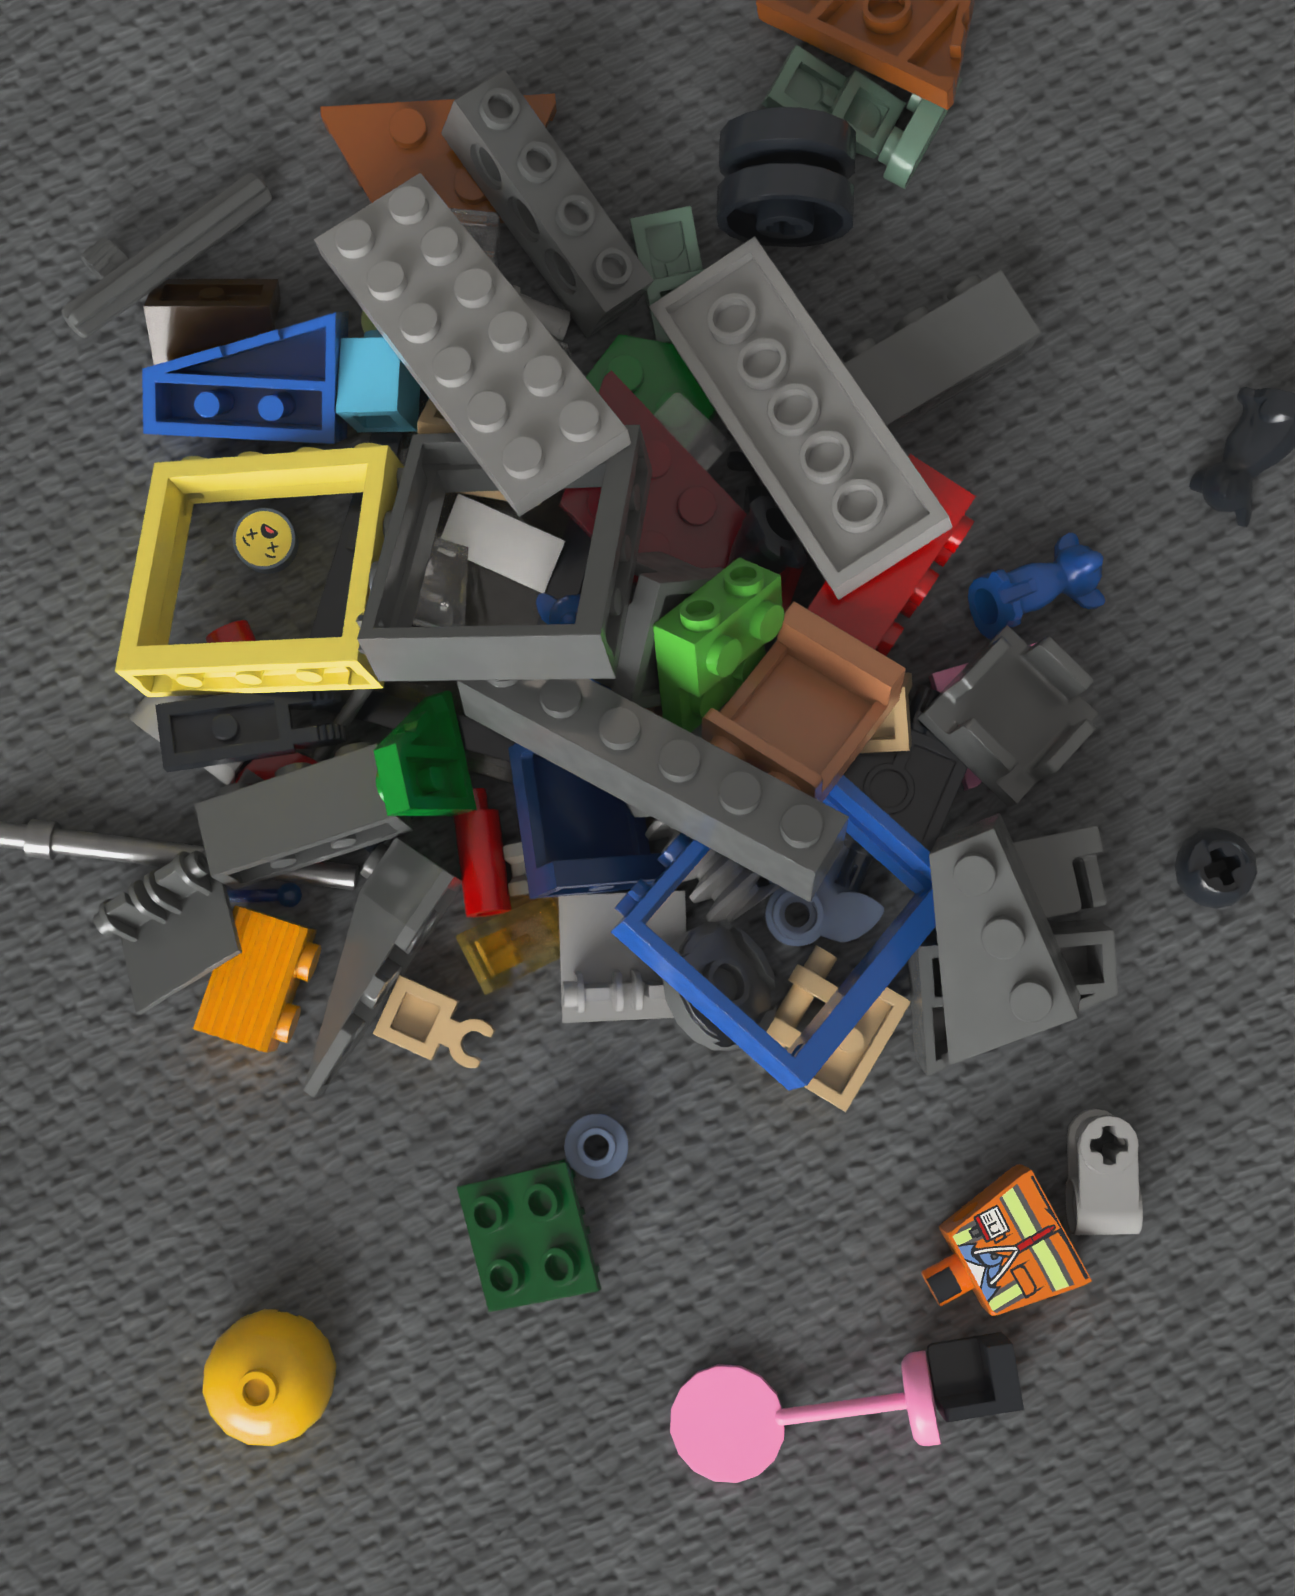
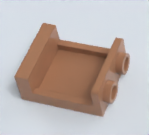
M793 602L784 613V621L777 635V641L723 709L719 712L710 708L702 718V739L823 802L898 703L906 668L798 603Z

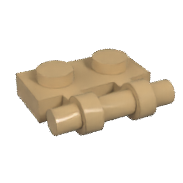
M817 945L804 966L797 964L788 981L793 985L766 1031L784 1048L785 1046L790 1048L800 1036L801 1032L796 1030L814 997L827 1003L838 989L837 986L825 980L838 958ZM886 987L809 1084L804 1087L846 1112L911 1001Z

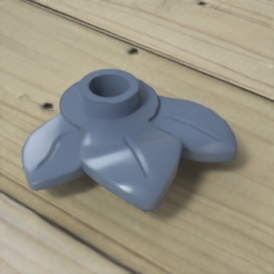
M843 844L842 850L811 902L781 886L773 892L766 905L765 921L770 933L778 941L789 946H804L816 941L821 936L836 942H848L859 938L871 930L880 920L884 913V907L873 898L849 889L857 870V865H854L845 887L834 883L850 848ZM791 903H800L807 909L808 919L801 927H793L785 919V910Z

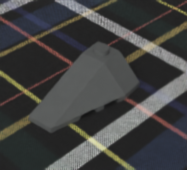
M397 837L390 847L383 843L379 844L366 861L360 873L367 881L359 891L303 1089L312 1097L325 1093L392 993L399 975L405 974L462 889L461 879Z

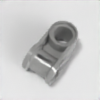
M1096 1108L1083 1110L1073 1118L1068 1126V1179L1065 1194L1067 1223L1072 1235L1139 1234L1142 1228L1143 1205L1139 1186V1144L1137 1135L1129 1123L1106 1110ZM1103 1128L1114 1135L1113 1143L1104 1144L1101 1154L1090 1147L1091 1139L1100 1138Z

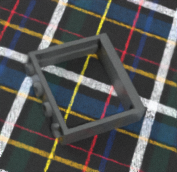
M640 424L624 425L628 429L631 441L629 446L564 487H602L575 624L412 627L445 494L449 492L499 491L456 433L413 434L404 468H398L397 471L398 491L393 509L387 511L384 517V542L379 561H374L370 568V594L365 612L359 614L356 620L360 628L357 638L360 644L358 650L361 654L366 655L378 681L615 679L653 472Z

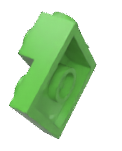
M738 558L653 624L662 716L664 719L691 733L702 723V718L710 708L719 711L731 699L766 655L764 644L773 640L783 625L784 609L782 607L781 575Z

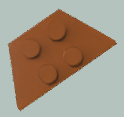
M756 0L758 18L763 22L946 110H949L954 104L974 9V0Z
M555 93L523 95L547 128L549 121H553L557 112ZM455 99L320 107L321 118L327 131L336 142L348 167L368 197L370 204L421 173L462 225L504 223L441 135Z

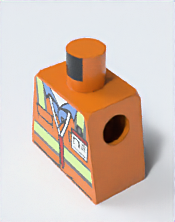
M1021 1164L1010 1168L939 1226L953 1254L921 1271L928 1288L940 1307L973 1290L981 1306L991 1316L1000 1315L1082 1287L1092 1281L1031 1169Z

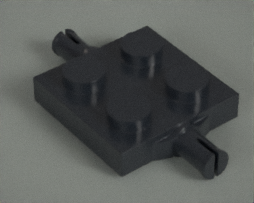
M918 684V689L909 708L912 739L910 751L859 753L843 775L931 852L968 767L917 719L922 713L920 709L929 690V687ZM936 690L932 691L926 708L940 694V692ZM846 833L844 845L850 849L834 883L845 887L854 865H857L858 867L849 889L860 893V888L874 857Z

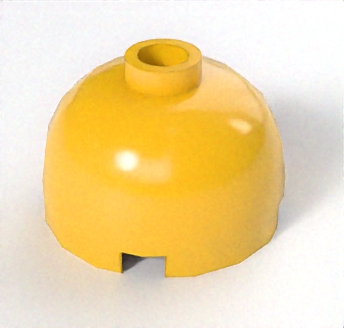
M263 1309L241 1317L216 1340L204 1366L203 1395L210 1416L227 1435L248 1445L274 1446L301 1436L322 1416L333 1393L336 1362L329 1341L312 1321L300 1315L295 1316L289 1312Z

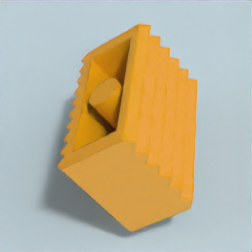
M235 905L233 916L242 953L212 971L193 1029L266 1053L276 1051L280 1041L290 1042L297 1027L301 1007L292 1004L295 998L300 979L309 982L317 967L321 953V945L313 943L317 930L254 909Z

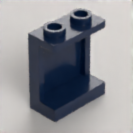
M517 743L508 748L530 899L629 891L640 879L651 886L666 869L657 860L662 853H650L649 840L645 836L647 831L645 817H634L631 815L626 802Z

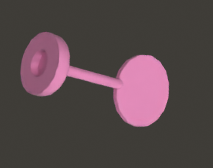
M926 1350L908 1353L903 1358L901 1369L904 1392L782 1408L777 1392L761 1375L740 1365L717 1364L696 1372L684 1383L671 1408L670 1433L678 1454L694 1472L715 1482L738 1483L761 1474L775 1461L784 1441L785 1425L907 1409L914 1440L922 1446L941 1444Z

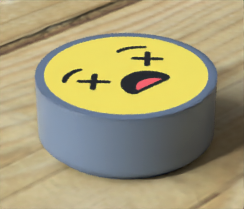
M258 508L246 513L237 522L233 532V547L237 556L247 567L258 573L271 574L285 569L292 563L298 551L299 539L296 529L285 515L274 509Z

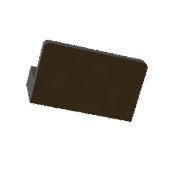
M278 279L166 280L148 294L143 306L154 365L275 330L274 323L281 304Z

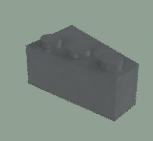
M998 813L937 838L929 858L949 1065L1077 1019L1081 995L1001 814Z
M1096 919L1049 922L1081 995L1079 1011L1118 995L1114 930ZM937 932L930 933L908 960L915 1060L927 1076L945 1069V1065L949 1063Z

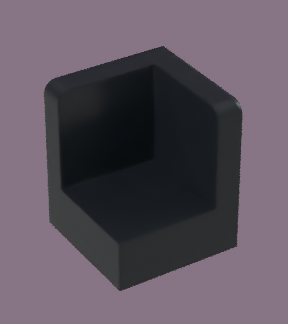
M1002 1332L935 1342L927 1346L936 1409L946 1422L1024 1410L1013 1343Z

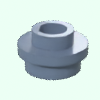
M600 1113L585 1115L575 1121L568 1130L564 1144L565 1155L570 1166L580 1175L592 1179L608 1177L617 1172L626 1160L628 1154L627 1134L622 1125L608 1115ZM591 1135H601L608 1141L609 1150L605 1156L592 1158L587 1155L584 1150V1142Z

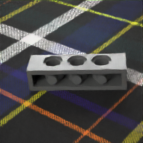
M505 70L501 71L455 99L441 135L565 309L570 312V316L585 337H590L634 307L654 280Z

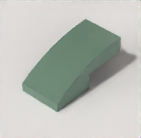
M796 44L787 56L762 105L767 108L801 107L813 109L844 119L856 131V153L875 159L879 155L906 103L856 70L848 78Z
M691 206L629 218L636 256L654 280L646 290L645 297L655 340L666 343L670 342L649 306L705 270L702 267Z

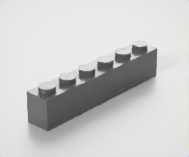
M590 679L457 680L464 713L469 718L808 902H811L843 848L849 816Z

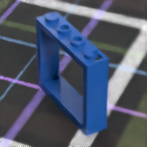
M844 775L823 803L849 816L846 833L913 891L915 895L788 1050L781 1046L646 925L648 920L711 848L680 833L658 857L657 860L666 869L652 885L649 886L640 879L615 907L624 917L611 930V933L788 1091L809 1084L936 927L929 858L930 851Z

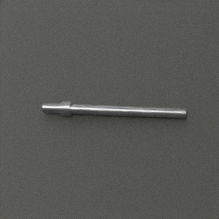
M31 819L28 825L0 821V847L22 849L27 857L53 860L57 854L164 867L174 860L175 855L182 851L191 854L196 850L200 852L205 850L204 846L61 829L59 822ZM322 861L267 880L355 890L359 866Z

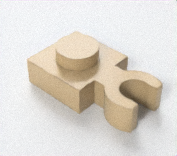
M399 975L373 1034L429 1060L435 1058L439 1046L442 1044L449 1048L451 1056L458 1064L467 1068H478L482 1060L465 1051L463 1046L464 1037L471 1031H477L484 1036L493 1037L495 1028L482 1019L474 1018L463 1022L454 1019L453 1016L460 1002L459 1000L406 976Z

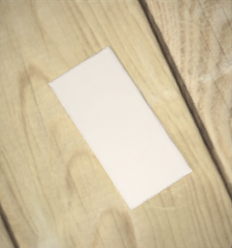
M458 493L438 546L538 592L544 593L565 541Z

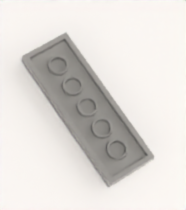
M421 173L314 239L321 256L519 517L631 444L628 429Z
M755 236L649 306L656 320L838 600L953 528L949 515Z

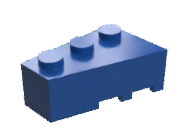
M349 311L335 312L313 320L143 368V434L335 444L346 439L347 422L336 413L341 338H348Z

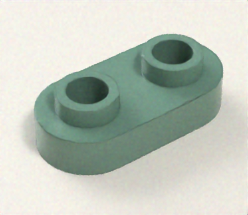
M959 77V81H958V85H957L956 94H957V92H958V90H959V88H960V85H961V83H962V80H963V79L960 78V77ZM913 93L906 109L914 113L905 131L896 126L893 128L878 158L879 162L887 166L883 178L903 189H906L949 111Z

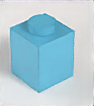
M370 330L364 333V338H341L336 413L357 432L417 431L420 385L378 330Z

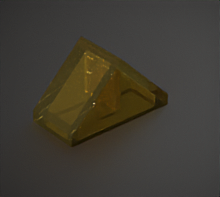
M552 897L535 899L455 936L485 995L493 994L560 959L559 913Z

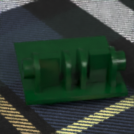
M565 1159L542 1164L540 1168L457 1187L488 1312L601 1290L598 1272L601 1271L599 1263L594 1262L588 1234L591 1233L590 1227L585 1226L583 1215L586 1214L585 1208L580 1207L573 1177L576 1176L575 1170H570L569 1162L565 1161Z

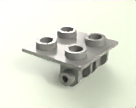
M685 890L674 891L646 923L670 947L678 936L686 933ZM628 892L558 897L562 1023L674 1018L665 1000L662 978L611 933V930L624 917L615 907Z

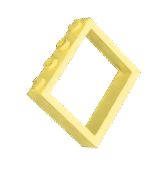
M361 443L354 448L322 450L314 447H303L295 452L276 454L248 451L240 453L236 457L207 459L200 456H187L181 459V461L154 463L115 672L147 697L217 695L237 692L270 693L384 688L385 681H378L366 655L361 654L358 650L360 644L357 638L360 628L356 620L359 614L365 612L370 594V568L374 561H379L384 542V517L386 512L392 510L398 491V468H404L388 445ZM363 492L342 637L168 645L194 504Z

